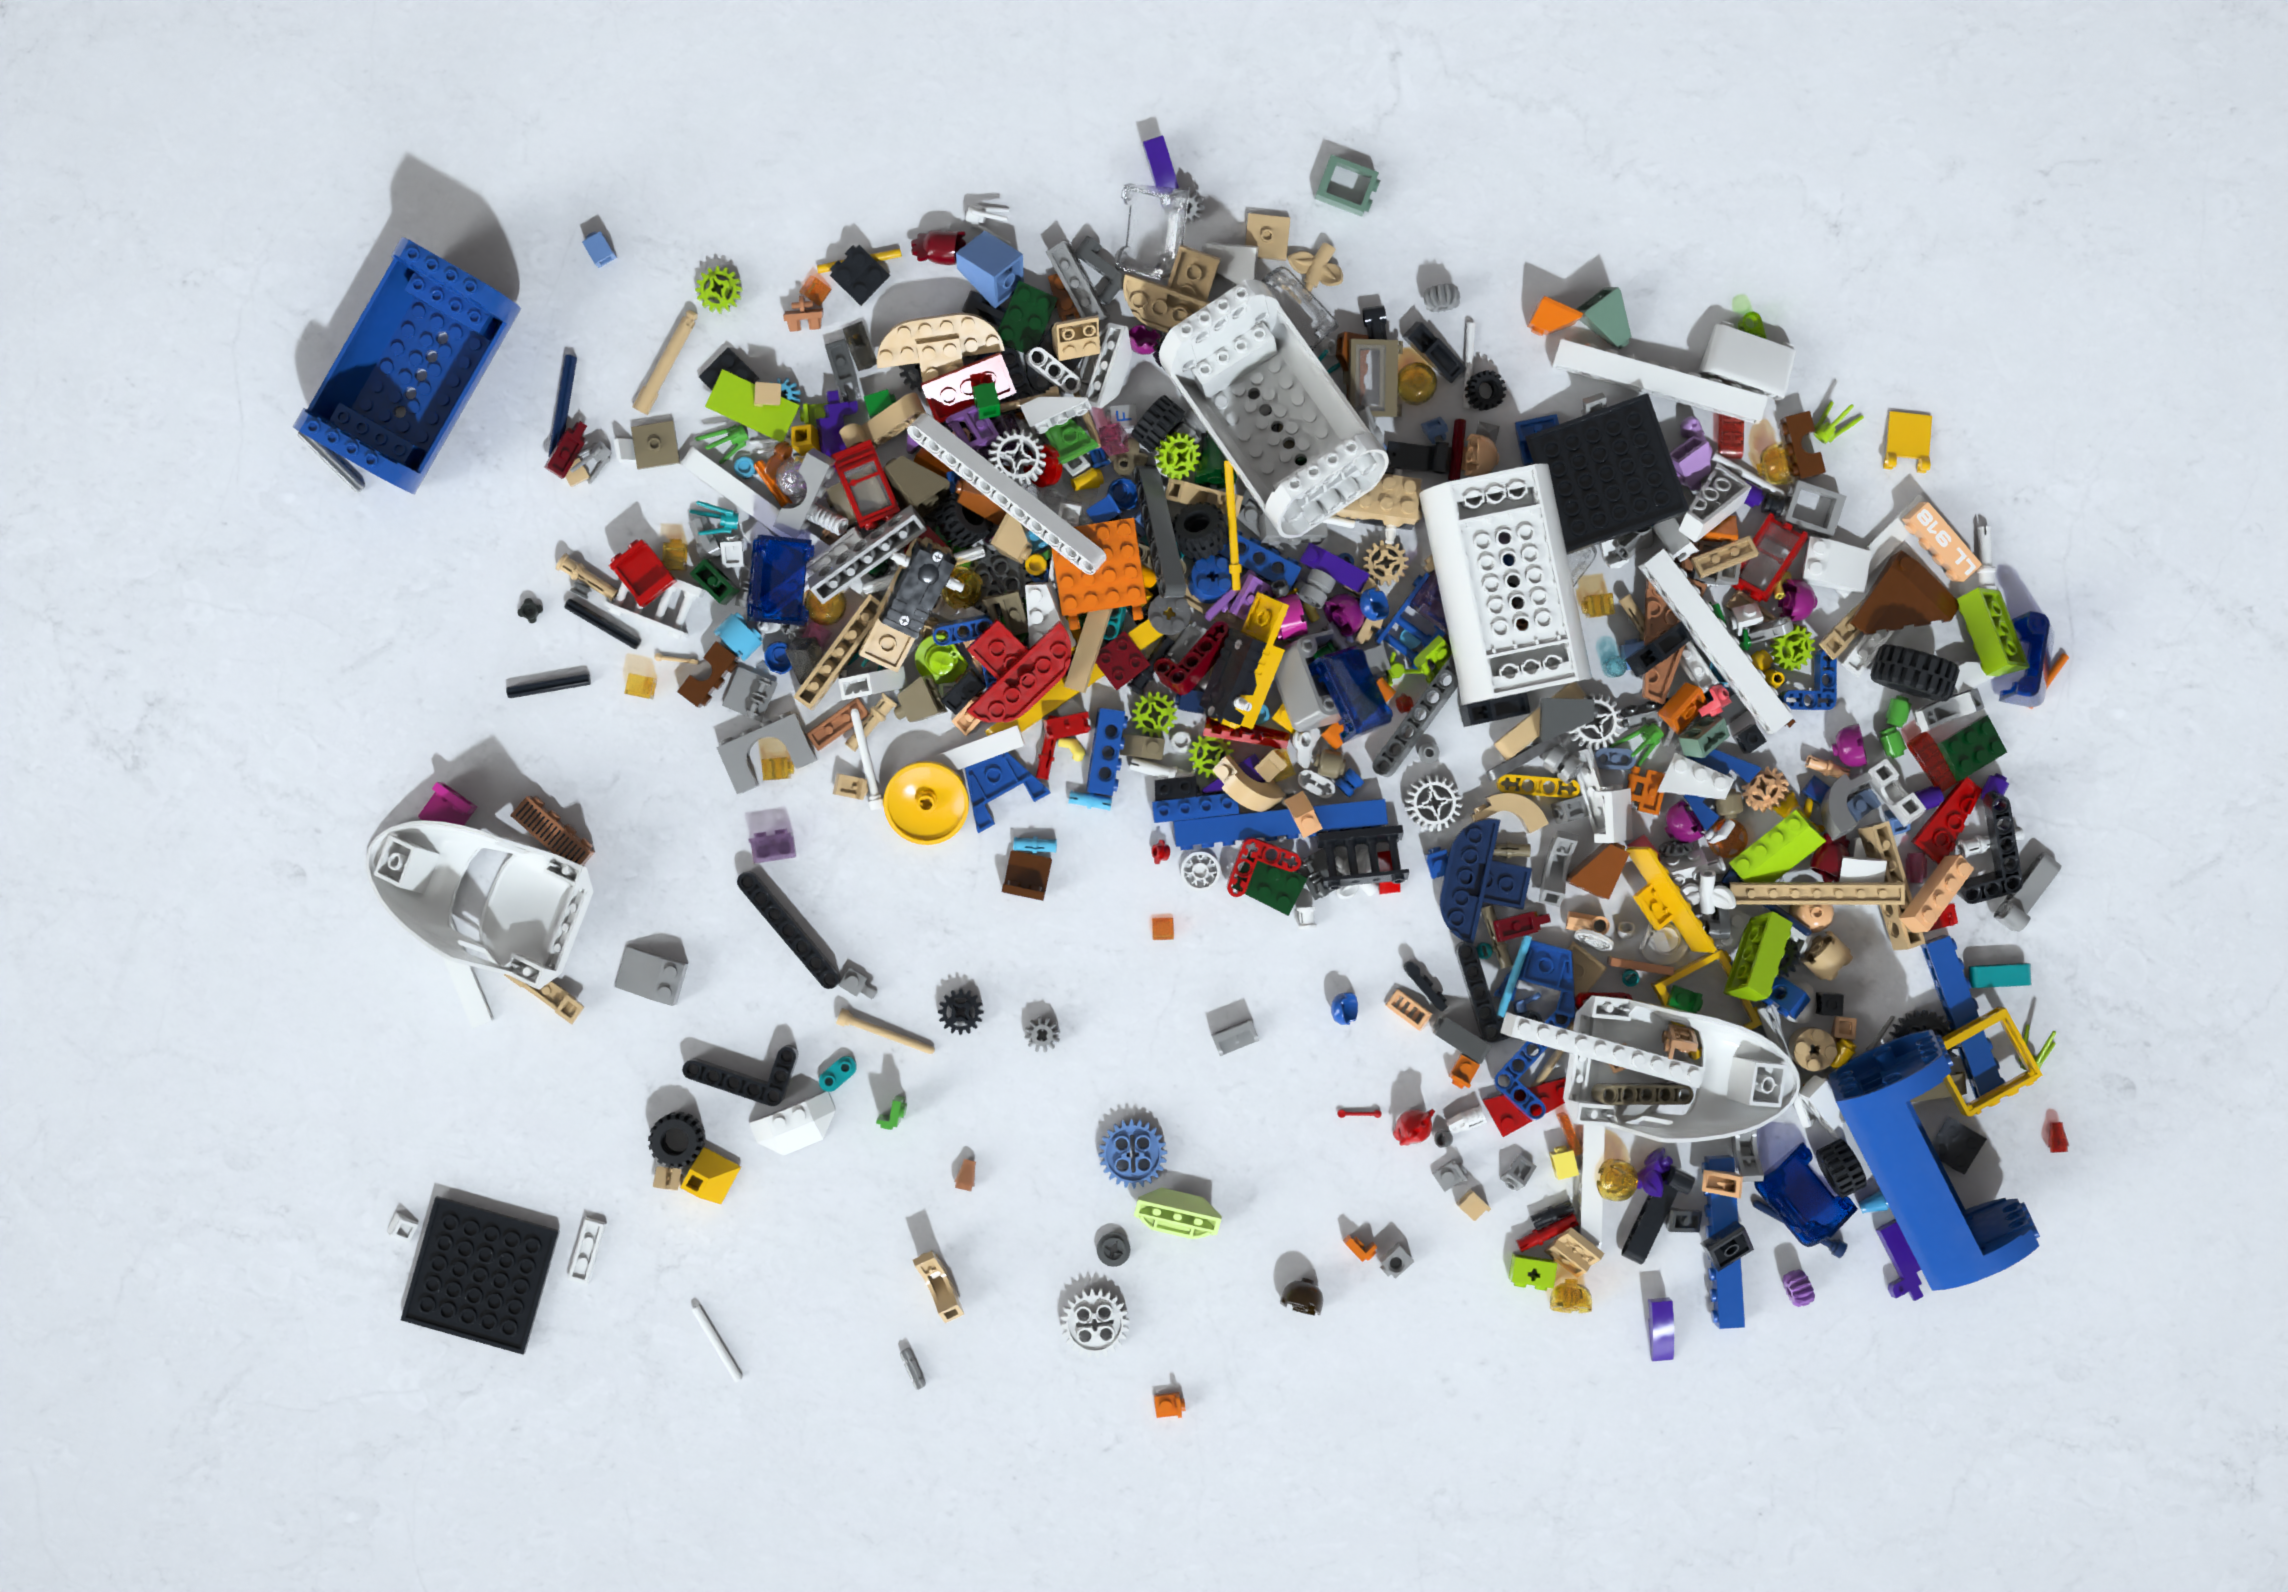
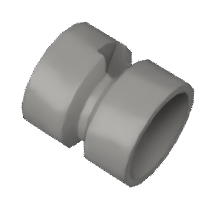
M1190 408L1184 416L1185 421L1180 422L1173 433L1178 432L1180 435L1181 433L1188 434V437L1194 438V443L1198 444L1202 439L1201 434L1206 433L1207 430L1192 408Z
M1312 569L1306 579L1308 584L1302 586L1298 596L1305 603L1321 609L1327 599L1325 593H1331L1336 581L1327 573L1318 569Z
M1557 745L1545 759L1543 767L1551 773H1557V777L1560 780L1569 784L1578 775L1584 762L1575 755L1569 756L1567 749Z

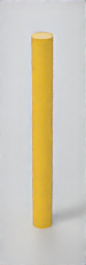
M900 248L870 254L877 262L902 257ZM837 261L817 265L818 273L830 272V268Z

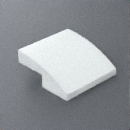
M1843 856L1839 882H1884L1887 860Z

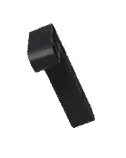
M1005 348V351H1001L1003 358L1008 354L1015 357L1013 363H1005L1010 377L1012 378L1013 375L1020 374L1023 380L1019 384L1013 383L1016 393L1000 399V404L1004 401L1019 400L1022 394H1028L1030 397L1034 396L1017 352L1012 348ZM1018 408L1002 412L1000 416L989 419L992 423L1022 412V409ZM946 421L940 423L941 425H947Z
M1995 790L1987 792L1983 798L1995 871L1968 878L1964 882L1957 895L1969 904H1976L2018 892L2023 886L2011 804L2007 797ZM2000 799L1999 803L1994 806L1995 801ZM2003 819L2002 823L1997 826L1998 821ZM2006 839L2005 843L2000 845L2001 841ZM2009 858V861L2004 864V861ZM2012 878V881L2007 884V881ZM1992 883L1991 887L1986 890L1987 886ZM1969 889H1972L1971 892L1968 895H1966V892Z
M1466 941L1460 942L1456 946L1455 954L1481 1037L1490 1043L1512 1038L1500 1033L1504 1017L1497 1018L1476 947ZM1464 946L1471 948V954L1468 957L1461 955V949ZM1471 966L1477 968V974L1474 977L1467 975V970ZM1481 986L1483 988V995L1476 998L1473 995V991L1476 987ZM1488 1007L1490 1010L1489 1015L1482 1018L1479 1013L1481 1008ZM1533 1010L1515 1014L1526 1018L1534 1014L1536 1020L1542 1022L1541 1015ZM1494 1027L1496 1030L1495 1036L1487 1038L1486 1030Z
M786 1045L781 1048L777 1053L768 1082L698 1058L687 1061L683 1065L682 1072L690 1080L768 1106H777L785 1098L799 1053L793 1045ZM784 1050H789L793 1053L791 1061L783 1058ZM691 1063L698 1066L697 1074H692L689 1071ZM710 1070L717 1071L719 1075L717 1081L709 1078ZM778 1070H782L786 1073V1079L784 1081H780L776 1078V1072ZM730 1077H735L738 1079V1087L734 1088L730 1086ZM750 1084H756L759 1087L758 1094H752L749 1091ZM774 1090L779 1093L778 1101L770 1099V1091Z
M1672 1164L1667 1172L1661 1174L1663 1180L1662 1197H1654L1648 1194L1621 1252V1256L1640 1265L1645 1262L1678 1191L1688 1195L1695 1182V1177Z

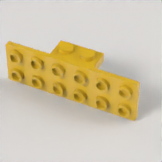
M1628 847L1626 851L1630 853V858L1647 882L1642 889L1633 895V898L1654 930L1659 931L1672 920L1691 951L1714 953L1717 949L1714 946L1713 939L1706 934L1702 922L1691 911V905L1680 894V888L1669 877L1668 870L1658 860L1655 850L1650 847Z

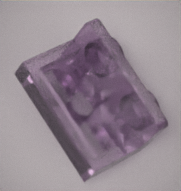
M787 829L774 830L775 835L766 836V832L754 833V838L748 839L749 843H751L754 864L797 857L793 832L788 833Z

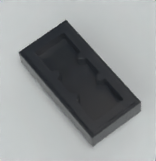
M969 670L944 695L941 702L957 715L985 686V683Z

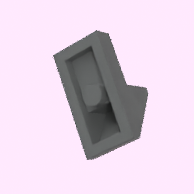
M1671 1207L1667 1214V1230L1669 1232H1700L1702 1211Z

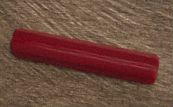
M1456 419L1454 421L1450 474H1448L1449 481L1460 479L1466 420Z

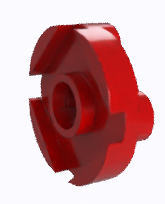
M1043 444L1044 449L1039 453L1046 454V457L1041 459L1046 462L1045 469L1040 467L1043 473L1041 475L1036 474L1038 477L1036 481L1030 480L1038 487H1049L1059 481L1062 474V464H1059L1057 458L1060 457L1058 451L1052 445ZM1029 450L1027 455H1030L1031 458H1033V454ZM1033 465L1024 466V473L1030 471Z

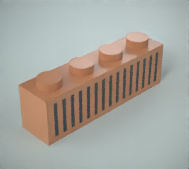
M526 796L510 816L552 853L583 866L595 853L591 849L593 845L585 838L581 840L575 835L577 831L569 824L565 826L559 821L561 817L553 810L549 812L543 807L545 803L537 796Z

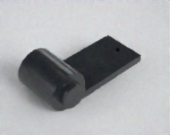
M1388 441L1387 455L1391 462L1388 467L1450 474L1453 448L1449 447L1447 442H1436V445L1424 446Z

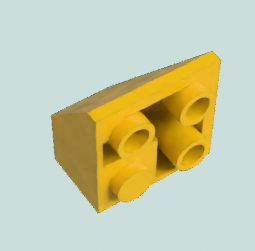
M703 1147L680 1188L698 1198L722 1204L742 1166Z

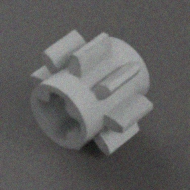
M791 613L790 616H785V619L782 620L781 631L783 635H788L789 640H797L798 637H804L803 635L807 631V622L805 618H800L799 613Z

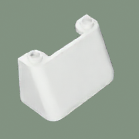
M1722 321L1721 324H1715L1697 373L1706 377L1710 375L1717 379H1724L1750 389L1760 390L1764 394L1768 393V398L1775 401L1784 399L1797 353L1793 349L1794 345L1786 342L1778 344L1733 328L1734 324Z

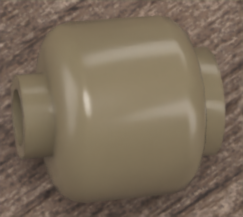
M1324 749L1321 755H1316L1314 766L1317 767L1319 775L1333 779L1343 775L1346 759H1343L1341 752Z
M1736 788L1729 790L1725 800L1714 799L1716 813L1724 816V820L1735 819L1737 814L1743 812L1742 794L1736 791Z

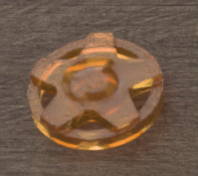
M1729 819L1735 823V827L1726 839L1714 844L1708 842L1711 851L1722 858L1736 857L1747 846V831L1740 822L1734 819ZM1718 820L1710 829L1714 830L1717 828V831L1720 830L1726 820ZM1741 832L1743 833V842L1739 839ZM1713 845L1719 846V852L1714 848ZM1731 849L1738 850L1737 852L1729 855Z

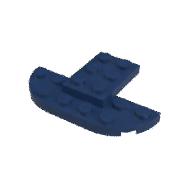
M1496 818L1472 822L1457 834L1449 850L1440 892L1439 906L1445 924L1458 938L1472 944L1475 941L1483 902L1523 910L1532 872L1531 867L1492 860L1501 821Z

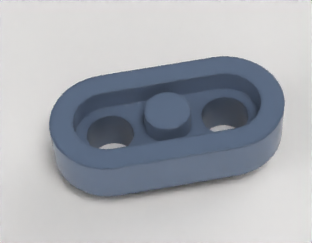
M1600 748L1594 752L1597 767L1600 769L1629 770L1636 763V756L1631 757L1633 751L1630 749ZM1602 754L1607 758L1604 763L1600 761ZM1623 755L1628 759L1625 764L1621 762Z

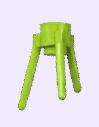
M1830 401L1819 422L1814 426V436L1824 444L1827 442L1831 443L1837 436L1862 420L1864 416L1860 415L1836 431L1835 426L1854 407L1853 404L1849 405L1832 424L1829 422L1823 424L1834 404L1833 401Z
M1392 652L1388 659L1391 669L1385 671L1387 675L1386 681H1388L1389 686L1393 685L1392 679L1400 678L1403 674L1424 673L1423 669H1404L1400 662H1395L1394 660L1396 652Z
M2026 1025L2023 1040L2026 1045L2028 1044L2030 1025ZM2052 1031L2038 1056L2032 1055L2039 1069L2056 1045L2055 1042H2052L2056 1031ZM2022 1063L2020 1068L2026 1070L2025 1066Z

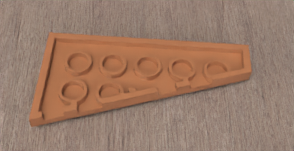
M1687 577L1688 581L1700 590V596L1703 598L1707 584ZM1647 578L1644 645L1680 622ZM1685 645L1643 674L1642 697L1659 704L1665 703Z

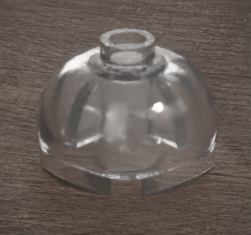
M801 455L785 459L780 463L776 472L777 485L782 493L797 499L806 497L807 493L806 482L798 472L805 458Z

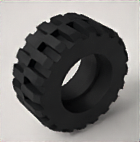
M1884 644L1878 649L1870 676L1873 682L1887 688L1925 699L1946 702L1952 697L1960 670L1957 664L1945 658L1903 646Z

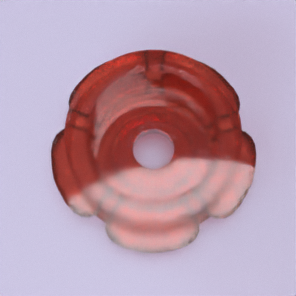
M1402 693L1395 700L1396 707L1401 714L1409 713L1414 706L1412 698L1405 693Z

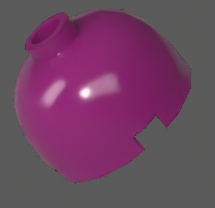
M1787 579L1788 583L1782 585L1785 597L1778 600V607H1782L1783 612L1779 613L1780 617H1790L1791 621H1802L1809 617L1813 609L1816 608L1817 597L1813 588L1807 582Z
M1346 593L1331 597L1324 603L1326 607L1323 609L1328 622L1333 621L1341 630V634L1349 637L1361 628L1365 616L1360 610V599Z
M1859 724L1841 729L1836 735V743L1832 744L1834 756H1839L1843 764L1851 767L1867 765V757Z
M1681 800L1669 808L1666 813L1665 821L1667 826L1664 829L1670 838L1675 837L1679 842L1691 843L1705 836L1702 833L1704 829L1693 811H1688L1685 808L1688 806L1687 802Z

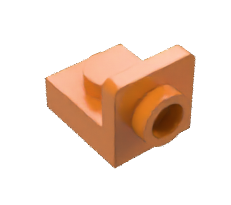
M1460 1054L1449 1074V1077L1453 1079L1451 1083L1461 1089L1464 1086L1470 1088V1082L1480 1064Z
M1350 1235L1343 1240L1362 1262L1365 1259L1367 1261L1376 1254L1375 1250L1378 1248L1372 1241L1363 1250L1362 1248L1365 1245L1357 1237L1352 1238Z
M1179 1392L1154 1395L1156 1418L1170 1416L1182 1418V1411H1186L1184 1398L1180 1399Z

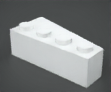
M1717 463L1705 485H1703L1698 496H1696L1689 507L1690 511L1686 512L1679 531L1696 543L1744 504L1752 486Z

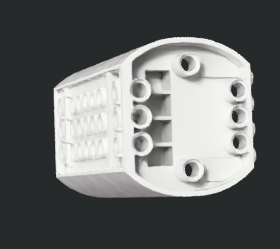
M1244 280L1171 328L1166 335L1159 351L1162 367L1282 537H1301L1371 491L1383 477L1389 463L1386 451L1369 431L1280 307L1277 299L1262 281ZM1252 391L1260 393L1257 399H1250L1248 397ZM1264 407L1272 409L1271 414L1268 416L1261 415L1260 411ZM1277 423L1282 424L1283 430L1281 432H1273V425ZM1287 440L1295 442V446L1291 449L1284 448L1283 444ZM1298 457H1305L1307 462L1299 466L1295 463V460Z
M1533 464L1439 484L1420 492L1419 496L1431 546L1462 705L1592 678L1549 465ZM1505 532L1510 536L1508 544H1501L1499 542L1498 536L1500 533ZM1505 554H1511L1514 557V564L1512 566H1507L1503 563V556ZM1511 575L1516 576L1519 580V584L1515 588L1510 587L1507 583V579ZM1514 597H1520L1523 600L1521 609H1515L1512 606V599ZM1520 618L1525 619L1528 623L1525 631H1520L1516 627V622Z

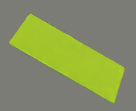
M722 369L705 407L774 440L783 442L800 405L781 397L779 406H754L755 384Z

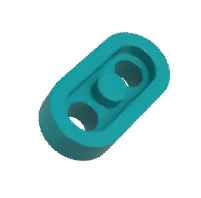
M850 1056L839 1058L820 1075V1087L827 1092L835 1091L856 1072V1061ZM842 1064H848L849 1070L844 1071ZM826 1078H832L833 1084L828 1085Z

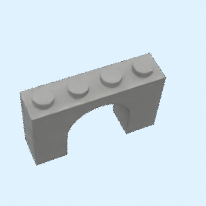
M790 711L779 716L780 720L772 723L771 720L759 724L760 728L752 731L750 728L741 732V737L733 740L732 737L720 741L721 746L716 748L737 794H742L759 786L749 762V754L752 746L762 738L774 737L779 739L786 746L796 769L817 761L798 714H791Z

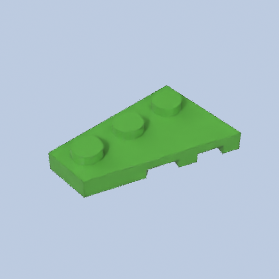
M1071 418L1066 423L1055 425L1045 432L1050 444L1058 451L1060 457L1057 458L1062 465L1099 447L1098 443Z

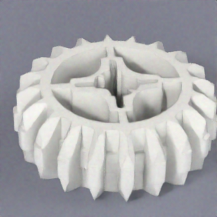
M1012 429L1011 436L1007 431H1004V438L998 435L996 437L998 443L992 442L991 447L994 450L988 451V455L992 456L988 461L991 464H995L994 467H997L1000 473L1003 472L1006 474V477H1010L1021 487L1023 481L1029 486L1031 484L1030 479L1036 481L1038 479L1036 474L1041 475L1043 473L1040 467H1045L1046 462L1041 459H1044L1046 454L1039 452L1044 449V446H1036L1039 439L1035 438L1032 441V433H1029L1026 437L1024 436V430H1021L1019 435H1017L1016 429ZM1009 443H1016V447L1014 450H1006V452L1001 451V449L1005 445ZM1024 445L1030 449V451L1033 454V458H1031L1030 455H1027L1024 452ZM1019 450L1018 455L1020 456L1019 458L1022 459H1020V461L1017 463L1015 467L1016 462L1012 458ZM1000 458L1010 465V472L1003 467ZM1033 465V468L1027 473L1017 474L1019 467Z
M1589 693V699H1594V704L1602 706L1607 712L1594 717L1602 718L1596 723L1598 724L1597 726L1591 724L1583 725L1567 732L1568 734L1575 733L1571 738L1572 741L1580 738L1578 746H1583L1586 742L1585 747L1587 749L1591 748L1593 743L1594 750H1599V743L1603 748H1606V740L1612 744L1614 739L1611 736L1619 737L1620 734L1615 729L1623 728L1622 725L1617 724V721H1622L1623 717L1616 716V714L1621 712V709H1613L1617 704L1615 701L1608 704L1610 701L1609 696H1606L1602 701V693H1598L1596 699L1594 693ZM1610 718L1609 729L1603 735V723ZM1590 728L1597 735L1598 739H1591L1585 736L1581 730Z
M1437 774L1434 775L1433 781H1431L1430 775H1426L1425 783L1422 778H1418L1420 786L1418 787L1415 783H1412L1411 786L1415 791H1407V794L1411 795L1412 799H1405V802L1411 803V806L1405 807V810L1413 811L1408 816L1409 819L1416 816L1417 819L1413 824L1418 825L1422 822V830L1426 828L1427 824L1431 832L1434 830V825H1436L1438 831H1441L1442 823L1445 828H1449L1448 820L1452 823L1456 822L1452 815L1460 816L1461 814L1455 810L1456 807L1461 808L1463 806L1461 803H1456V800L1462 799V796L1454 795V793L1459 791V788L1451 789V786L1454 784L1453 781L1448 782L1446 785L1447 777L1445 776L1439 782ZM1433 785L1443 788L1449 796L1442 798L1437 796ZM1427 787L1426 800L1417 803L1418 795ZM1432 797L1434 798V800H1444L1443 802H1439V804L1436 805L1437 808L1435 809L1433 806H1423L1424 804H1428L1429 801H1431L1430 799ZM1450 803L1448 813L1440 819L1441 807L1444 804ZM1429 809L1434 821L1425 819L1418 810Z

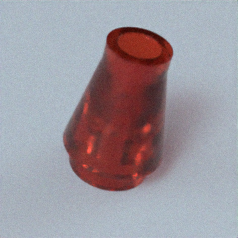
M2063 1122L2050 1123L2048 1139L2050 1153L2068 1152L2069 1142Z

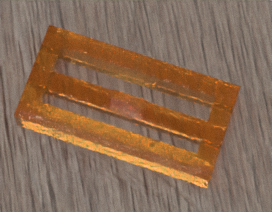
M1564 1112L1556 1114L1568 1145L1574 1151V1155L1583 1154L1568 1115Z

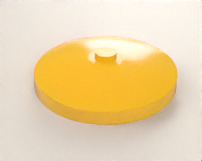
M917 761L902 767L893 775L885 790L883 806L890 826L898 835L912 843L933 845L950 839L962 828L969 810V795L963 780L948 766L934 761Z

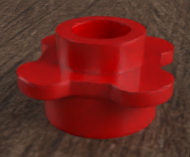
M1159 840L1158 844L1152 846L1151 853L1155 864L1167 861L1170 857V847L1168 844H1165L1164 840Z

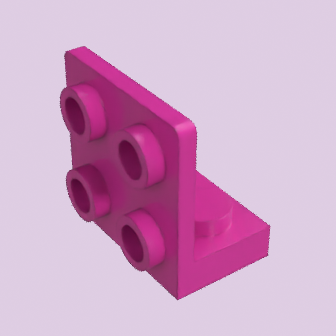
M436 782L432 788L435 793L418 817L425 821H440L464 826L478 806L444 782Z

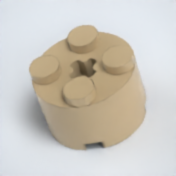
M1832 931L1825 932L1827 935L1823 938L1819 935L1812 940L1810 949L1804 952L1805 957H1801L1800 960L1820 980L1827 979L1831 981L1838 975L1837 971L1852 961L1853 956L1850 954V949Z
M1802 1027L1796 1030L1789 1039L1788 1049L1791 1058L1796 1065L1804 1069L1821 1071L1830 1066L1837 1056L1835 1041L1824 1030L1815 1027ZM1811 1045H1814V1046H1815V1047L1813 1048V1049H1814L1813 1052H1810V1051H1811V1047H1810Z

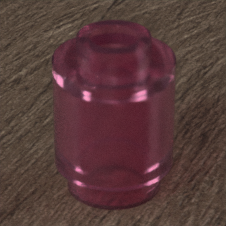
M1907 853L1905 876L1906 879H1910V883H1923V878H1927V858H1925V853Z

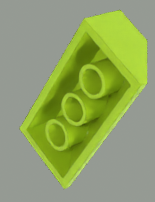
M1978 587L1957 598L1959 611L1964 616L1967 624L1966 630L1972 637L1974 642L1973 648L1981 660V669L1987 676L1998 677L2030 667L2000 591Z
M1798 808L1729 862V864L1745 882H1775L1825 843L1826 839Z
M1773 911L1750 918L1744 929L1723 991L1725 995L1751 1001L1767 999L1771 995L1774 979L1779 972L1780 961L1785 954L1787 940L1791 936L1790 930L1793 924L1791 921Z

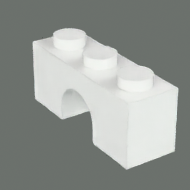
M1887 758L1868 771L1872 778L1869 783L1903 827H1906L1922 816L1926 810L1925 806L1914 792L1909 794L1903 789L1898 780L1899 773Z

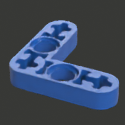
M1823 649L1818 650L1814 658V691H1782L1778 698L1782 703H1786L1791 710L1833 709L1837 701V658L1832 660ZM1823 656L1828 657V661L1823 660ZM1824 674H1827L1829 677L1827 685H1824L1822 682ZM1805 695H1809L1811 698L1809 706L1804 704ZM1786 698H1796V702H1786ZM1818 699H1828V703H1818Z

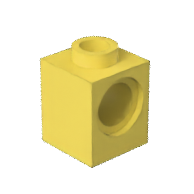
M1566 1145L1555 1147L1553 1152H1549L1554 1174L1558 1180L1579 1175L1574 1151L1570 1147L1567 1148Z

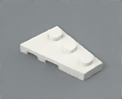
M1675 753L1657 792L1725 800L1735 779Z

